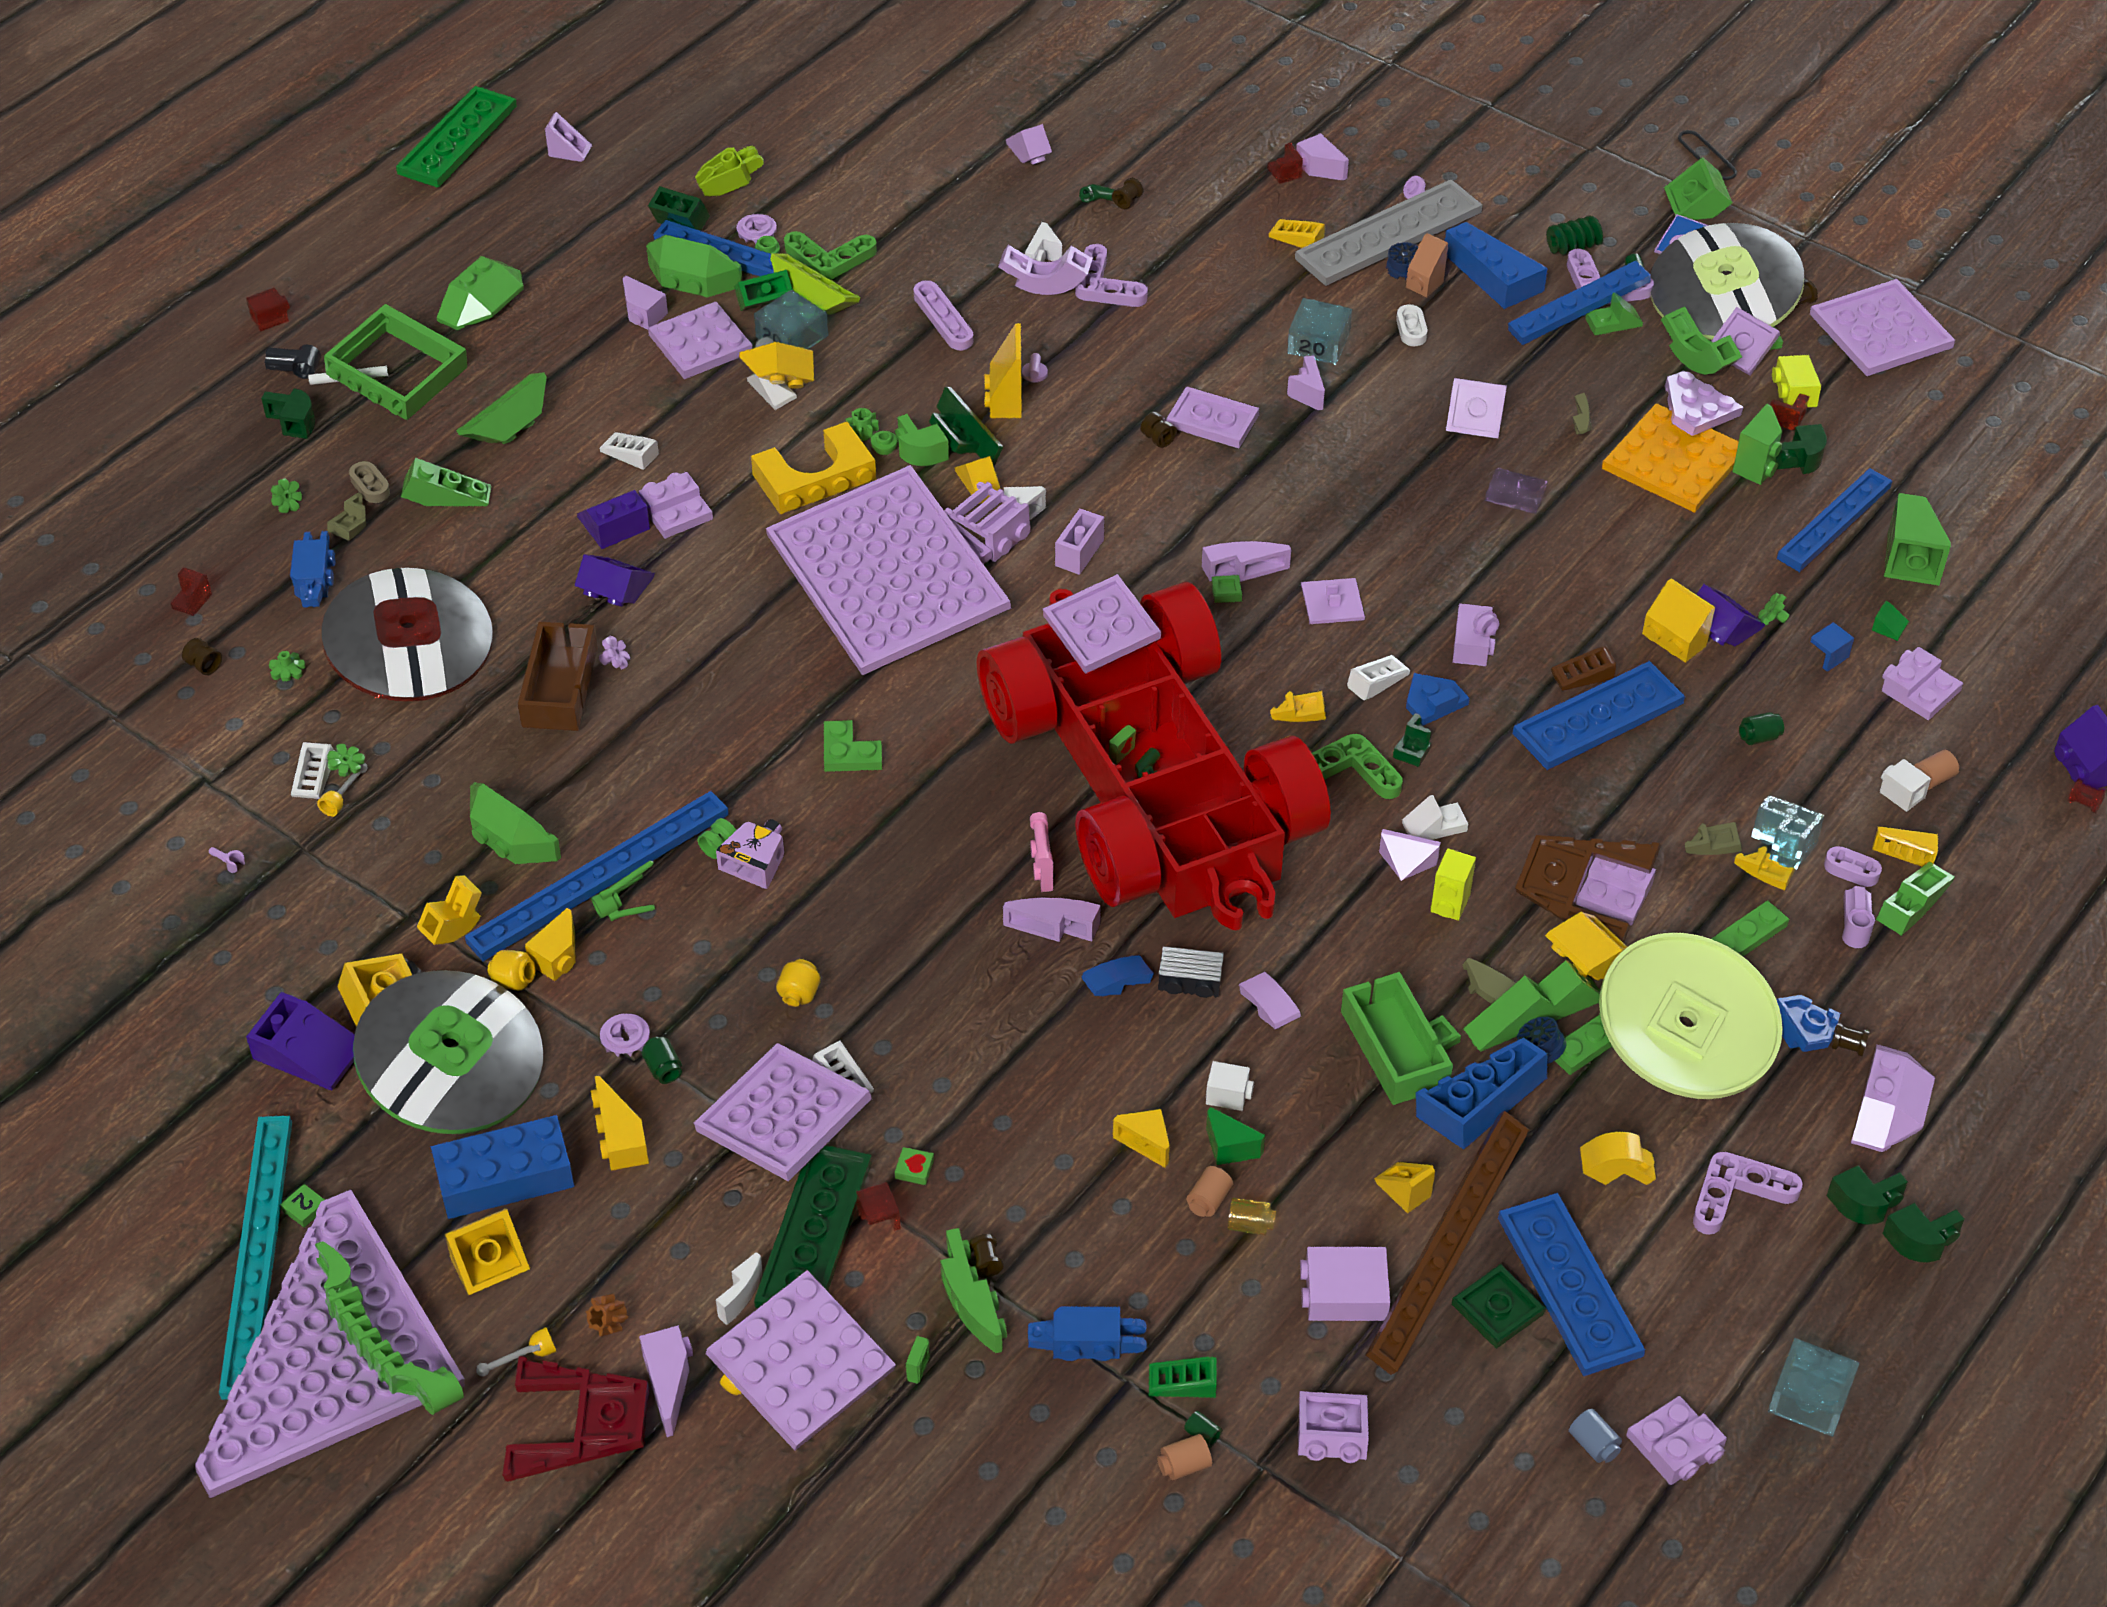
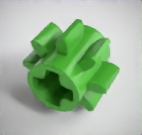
M858 408L851 412L852 418H846V422L849 423L861 441L869 440L873 436V431H879L876 413H871L866 408Z

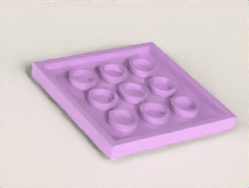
M1898 279L1811 306L1810 315L1866 376L1951 349L1955 342V339Z
M777 1043L694 1122V1126L698 1133L789 1181L872 1098L868 1089Z
M808 1270L718 1339L706 1351V1355L794 1451L894 1371L896 1366L888 1355Z

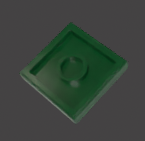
M1501 1264L1452 1298V1305L1496 1349L1543 1316L1546 1310Z

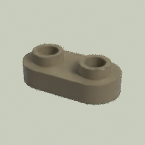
M363 461L355 463L350 467L351 483L366 501L380 503L389 497L388 481L374 464Z

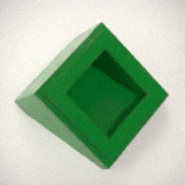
M1885 601L1875 617L1872 631L1898 641L1909 620L1891 603Z

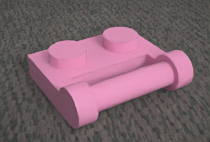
M1037 812L1030 816V826L1034 829L1035 840H1030L1031 857L1035 858V863H1033L1034 881L1040 880L1041 892L1053 891V858L1050 852L1048 819L1045 813Z

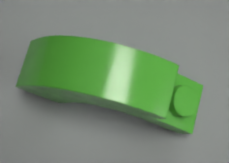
M1685 306L1665 315L1661 319L1673 340L1669 347L1676 357L1694 372L1706 375L1712 374L1742 358L1730 335L1715 342L1706 339L1698 330Z

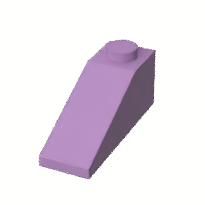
M679 1326L639 1336L643 1358L666 1437L674 1435L689 1374L687 1357L693 1356L688 1336L682 1338Z

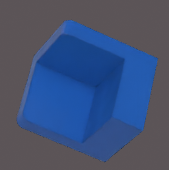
M1834 622L1811 637L1810 642L1826 654L1823 664L1825 671L1828 672L1849 658L1854 637Z

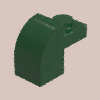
M293 388L290 395L265 391L261 399L266 418L280 420L284 436L308 439L315 427L310 397L304 391Z
M1822 424L1796 426L1792 442H1781L1782 448L1775 461L1778 463L1777 469L1800 467L1803 475L1817 470L1822 463L1827 443V437Z
M1858 1165L1832 1177L1826 1196L1837 1210L1851 1221L1867 1225L1878 1224L1884 1221L1888 1208L1897 1206L1903 1200L1908 1181L1901 1173H1897L1873 1184Z
M1913 1203L1888 1215L1882 1234L1902 1256L1917 1262H1934L1940 1260L1945 1246L1954 1243L1959 1238L1964 1218L1956 1209L1930 1222L1917 1205Z

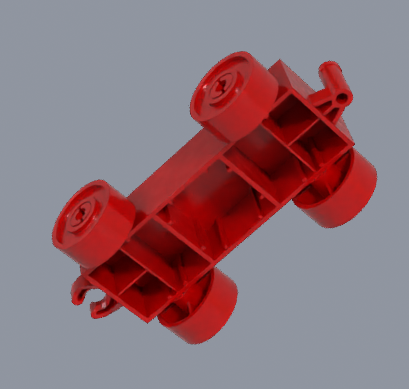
M1185 581L1144 595L1140 604L1161 631V639L1086 674L1049 623L1022 632L1023 637L980 650L977 655L979 685L986 708L1000 735L1005 741L1013 744L1055 729L1101 802L1078 811L1075 828L1079 850L1087 873L1096 891L1106 904L1111 907H1117L1158 892L1174 919L1211 906L1213 916L1221 925L1232 930H1239L1242 928L1243 910L1234 907L1229 899L1247 892L1256 898L1258 913L1262 918L1269 919L1273 916L1275 890L1272 882L1281 879L1284 845L1322 832L1328 828L1331 816L1329 795L1322 772L1313 754L1301 739L1293 735L1247 751L1244 758L1243 772L1185 686L1186 683L1217 673L1221 665V646L1213 616L1205 599L1193 584ZM1057 589L1050 594L1049 606L1074 594L1067 589ZM1130 725L1136 729L1135 748L1116 765L1108 756L1109 742L1125 726ZM1149 748L1158 750L1161 757L1153 766L1154 771L1157 770L1158 772L1152 774L1144 772L1142 777L1138 778L1135 764Z

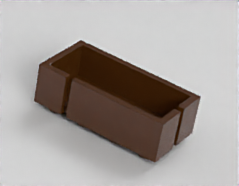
M538 622L518 701L522 728L579 730L583 713L582 708H584L598 649L594 625L569 623L571 647H567L564 623Z

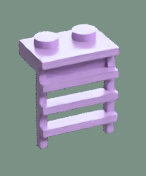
M979 482L976 484L978 490L954 510L947 508L944 511L951 519L985 538V545L992 550V558L990 560L996 562L1030 533L1029 505L1026 503L1019 504L1016 502V497L1011 496L1009 498L1005 496L1004 491L1001 489L996 491L989 482L986 484ZM988 495H990V497H989L986 501H984L981 505H979L975 510H973V511H972L970 514H968L966 517H963L967 512H969L972 508H974L978 503H980L983 499H985ZM1000 502L1003 503L998 508H996L992 513H990L987 517H985L981 522L975 524L978 520H980L984 515L991 511Z

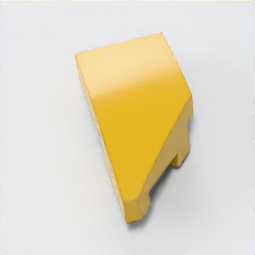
M1289 691L1285 695L1286 700L1278 708L1273 707L1270 710L1272 719L1279 721L1308 722L1326 719L1322 691L1293 696V693Z
M1766 846L1758 848V852L1744 856L1742 853H1739L1734 861L1737 866L1747 873L1782 890H1786L1796 867V862L1767 853Z

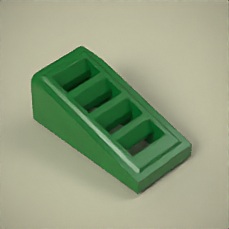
M1199 1357L1149 1364V1396L1216 1398V1357ZM1159 1374H1165V1384L1159 1385ZM1172 1374H1179V1383H1172ZM1186 1375H1192V1381L1186 1382ZM1199 1375H1206V1379L1199 1380Z

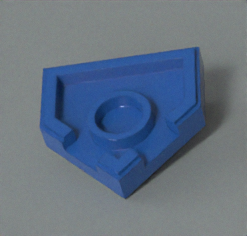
M1414 673L1406 709L1412 715L1415 713L1419 714L1421 717L1420 723L1424 726L1469 705L1470 698L1454 680Z
M1803 995L1776 999L1782 1018V1037L1789 1048L1799 1047L1802 1052L1828 1048L1841 1013L1831 1008L1826 1011L1811 1004V999Z

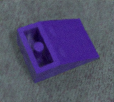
M280 992L246 1036L254 1060L331 1091L354 1062L353 1045L355 1034L310 1003Z

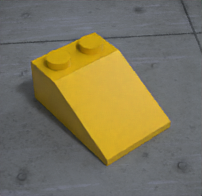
M1021 323L1013 326L990 362V374H985V390H990V392H985V408L990 407V418H1022Z

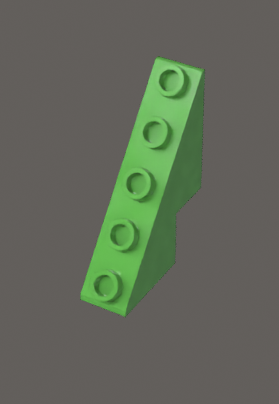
M1565 960L1539 984L1526 976L1522 977L1463 1029L1472 1040L1473 1045L1481 1052L1517 1037L1522 1026L1532 1019L1550 1017L1556 1021L1599 1003L1600 990L1588 975L1587 977L1578 974L1577 968Z

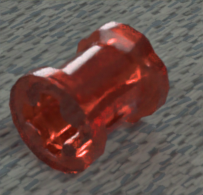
M2078 778L2071 790L2068 802L2082 804L2091 808V812L2096 814L2107 790L2104 788L2099 790L2083 783V779ZM2083 792V793H2085V794H2088V795L2092 796L2093 799L2088 798V797L2082 795L2081 793Z

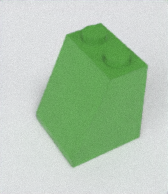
M1898 493L1888 530L1884 577L1939 586L1951 542L1926 497Z

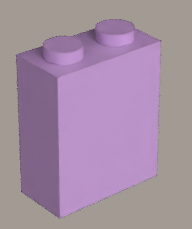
M1307 1247L1306 1260H1300V1279L1306 1280L1307 1288H1302L1301 1301L1302 1308H1308L1309 1321L1385 1320L1390 1308L1386 1247Z

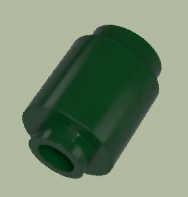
M1772 712L1745 717L1739 726V735L1748 745L1773 741L1784 733L1783 719L1779 714H1773Z
M653 1037L645 1043L641 1055L654 1079L659 1080L661 1084H668L677 1080L682 1074V1063L670 1040L665 1037Z

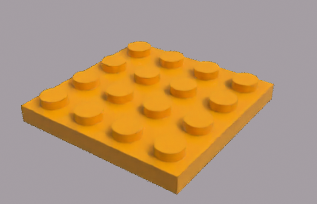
M1656 403L1603 460L1602 469L1695 513L1733 470L1739 441L1711 428L1691 436L1672 424V410Z

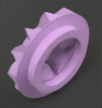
M752 214L738 222L737 232L739 238H744L745 242L754 241L756 244L757 240L762 236L774 237L777 227L776 222L771 217L763 214Z
M634 1014L613 1016L601 1028V1044L604 1045L607 1052L612 1051L617 1057L626 1053L631 1057L634 1051H642L644 1044L649 1040V1026L643 1018ZM622 1029H625V1033L627 1032L629 1040L626 1042L621 1037Z

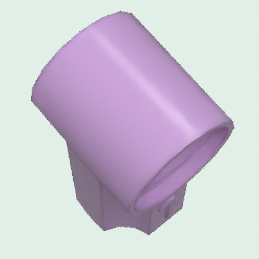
M1854 886L1852 889L1845 890L1844 931L1842 939L1850 947L1863 948L1869 943L1875 918L1872 914L1871 893L1865 887Z

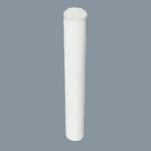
M387 366L357 369L371 378L388 376ZM326 373L308 375L310 385L339 382L331 379Z

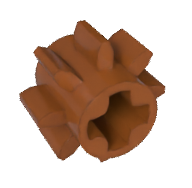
M613 1293L592 1298L593 1306L586 1311L589 1328L599 1330V1336L601 1337L621 1332L623 1330L621 1324L628 1319L627 1310L624 1305L625 1302L615 1300Z

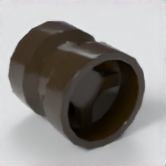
M1158 412L1148 414L1140 426V431L1146 437L1152 438L1153 443L1160 448L1170 445L1177 434V428L1172 423L1165 422V418Z
M194 638L184 646L182 659L190 666H195L196 670L203 675L208 676L220 667L222 654L215 648L209 647L201 638Z

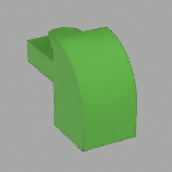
M908 414L898 417V428L895 429V433L899 442V456L905 462L916 466H930L949 460L948 439L938 424L918 430Z

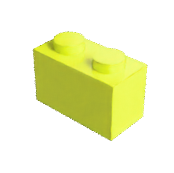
M1809 355L1779 356L1776 367L1772 369V380L1774 383H1777L1779 398L1783 399L1786 409L1817 407L1821 384Z
M1447 848L1436 872L1431 912L1442 917L1460 920L1471 894L1476 857Z

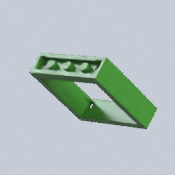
M384 304L324 355L326 374L331 379L341 382L352 391L362 394L373 403L383 406L391 413L405 420L412 417L467 368L465 348L387 304ZM386 331L443 363L405 397L348 365Z

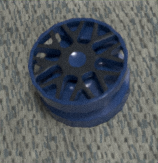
M1401 242L1389 248L1386 269H1388V274L1396 279L1405 277V280H1407L1408 267L1418 246L1412 243Z
M1538 1017L1530 1020L1522 1026L1517 1035V1040L1525 1038L1547 1053V1064L1558 1059L1564 1053L1567 1046L1566 1039L1559 1030L1557 1022L1550 1017Z

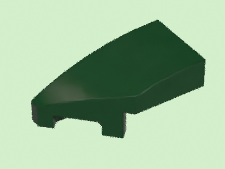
M1415 713L1406 725L1405 734L1394 748L1392 757L1417 767L1421 765L1431 746L1429 742L1431 731L1429 728H1424L1420 723L1421 717L1419 714Z

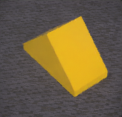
M990 456L955 467V472L971 495L978 490L976 484L979 482L984 484L987 482L991 483L992 488L996 491L1001 489ZM988 495V496H987L985 499H983L980 503H983L984 501H986V500L990 497V495Z
M1161 1109L1117 1115L1113 1119L1114 1139L1166 1168L1169 1164L1170 1145Z
M1397 1162L1374 1179L1378 1186L1403 1210L1409 1213L1431 1197L1435 1170L1433 1165Z

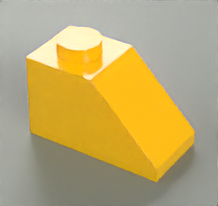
M568 908L525 944L526 953L534 962L535 969L553 981H556L562 974L569 972L576 963L575 929L572 911Z

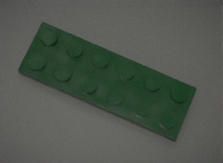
M825 1145L801 1168L754 1299L755 1308L761 1307L807 1270L828 1292L872 1164L871 1154Z

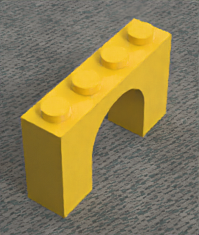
M848 422L823 430L825 451L834 462L826 470L816 473L796 471L788 466L775 447L751 456L753 476L779 514L876 480L875 459Z

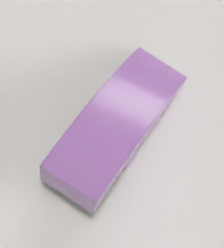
M1250 541L1222 543L1202 548V568L1209 581H1212L1214 576L1239 575L1241 582L1290 568L1291 548L1289 545Z
M1031 898L1005 902L1003 906V925L1060 942L1064 933L1092 941L1100 925L1101 905L1065 898Z

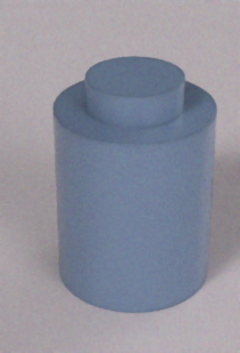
M1589 1409L1579 1415L1569 1428V1433L1597 1463L1602 1461L1608 1463L1615 1459L1621 1451L1619 1446L1622 1439L1594 1409Z

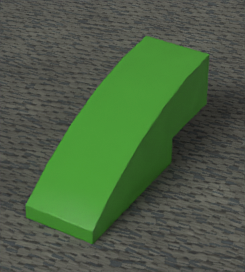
M1928 862L1905 879L1899 890L1884 901L1876 920L1902 936L1935 904L1951 885L1955 877L1935 864Z

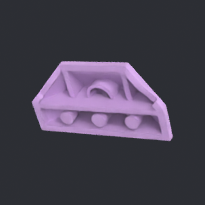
M1876 1044L1851 1143L1884 1152L1891 1145L1901 1142L1921 1131L1924 1126L1935 1077L1908 1053Z

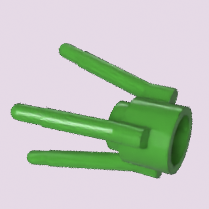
M648 861L610 888L591 897L592 904L601 919L609 916L610 920L614 921L620 917L655 910L654 905L618 911V908L622 906L618 893L642 879V873L653 866V861Z

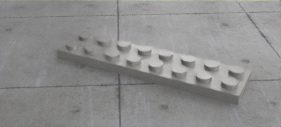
M1450 179L1295 252V260L1327 286L1386 258L1389 248L1396 243L1407 242L1416 244L1422 241L1426 233L1435 235L1482 212V204Z

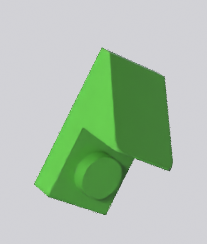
M1615 292L1612 294L1610 307L1593 310L1587 313L1585 318L1594 335L1642 327L1643 325L1634 307Z

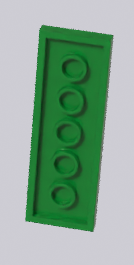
M474 86L396 166L397 174L439 188L517 107L516 99Z

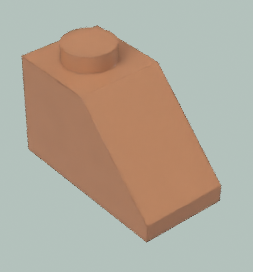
M1428 233L1424 235L1408 267L1406 288L1427 298L1444 282L1448 249L1447 242Z

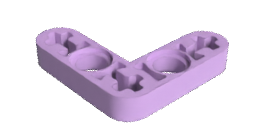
M1092 244L1086 247L1084 251L1086 255L1092 259L1094 256H1097L1096 261L1092 260L1089 270L1096 271V273H1088L1084 280L1075 287V295L1079 299L1132 307L1146 304L1147 287L1144 284L1102 278L1107 263V249L1103 245ZM1106 290H1116L1117 292L1108 293Z
M1574 249L1569 252L1567 268L1577 289L1601 278L1589 252L1583 249ZM1586 275V276H1590L1591 278H1590V279H1585V278H1582V277H1580V276ZM1650 279V283L1621 297L1626 301L1647 299L1651 297L1650 292L1654 286V281Z
M1716 1153L1710 1161L1693 1217L1694 1227L1703 1234L1717 1233L1722 1227L1733 1188L1780 1203H1794L1798 1200L1802 1190L1801 1178L1791 1171L1732 1153ZM1722 1165L1728 1167L1724 1178L1718 1177ZM1758 1173L1763 1177L1764 1181L1754 1183L1747 1178V1174ZM1770 1179L1774 1180L1772 1186H1768ZM1784 1184L1790 1185L1789 1191L1783 1189ZM1719 1188L1724 1192L1725 1196L1714 1198L1707 1190ZM1708 1207L1714 1209L1711 1221L1704 1220Z

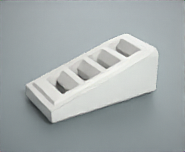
M617 432L600 447V452L642 470L659 455L656 440Z
M1393 655L1351 669L1347 686L1362 700H1367L1408 676L1410 669Z
M303 742L292 786V797L319 799L322 796L331 771L328 768L327 754L329 751H335L331 744ZM318 758L321 759V762L312 761V759ZM309 767L319 768V770L312 771L309 770ZM306 776L317 777L316 780H305ZM302 785L315 786L314 790L301 789Z
M841 1041L814 1054L813 1062L833 1072L844 1067L847 1071L839 1075L844 1078L852 1076V1082L868 1089L870 1093L874 1091V1088ZM836 1059L839 1061V1063L832 1067L828 1064Z

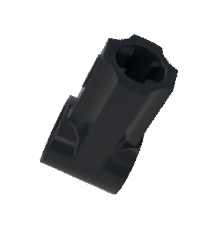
M308 344L300 346L298 350L268 347L265 353V366L269 370L290 371L299 378L309 379L308 375L314 374L321 359V353L316 347Z

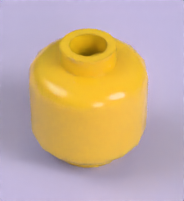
M501 950L497 952L489 962L487 969L491 981L504 987L506 990H523L533 981L536 971L534 962L526 952Z
M803 959L789 962L783 967L776 984V990L786 1004L797 1007L808 1004L814 999L820 984V975L817 968L811 962Z

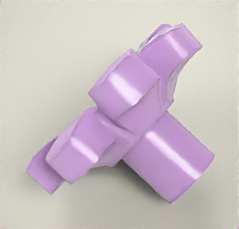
M614 636L604 639L602 645L606 650L599 656L600 662L603 665L612 662L615 668L620 667L621 670L626 668L630 656L626 651H623L626 648L622 640L617 641Z

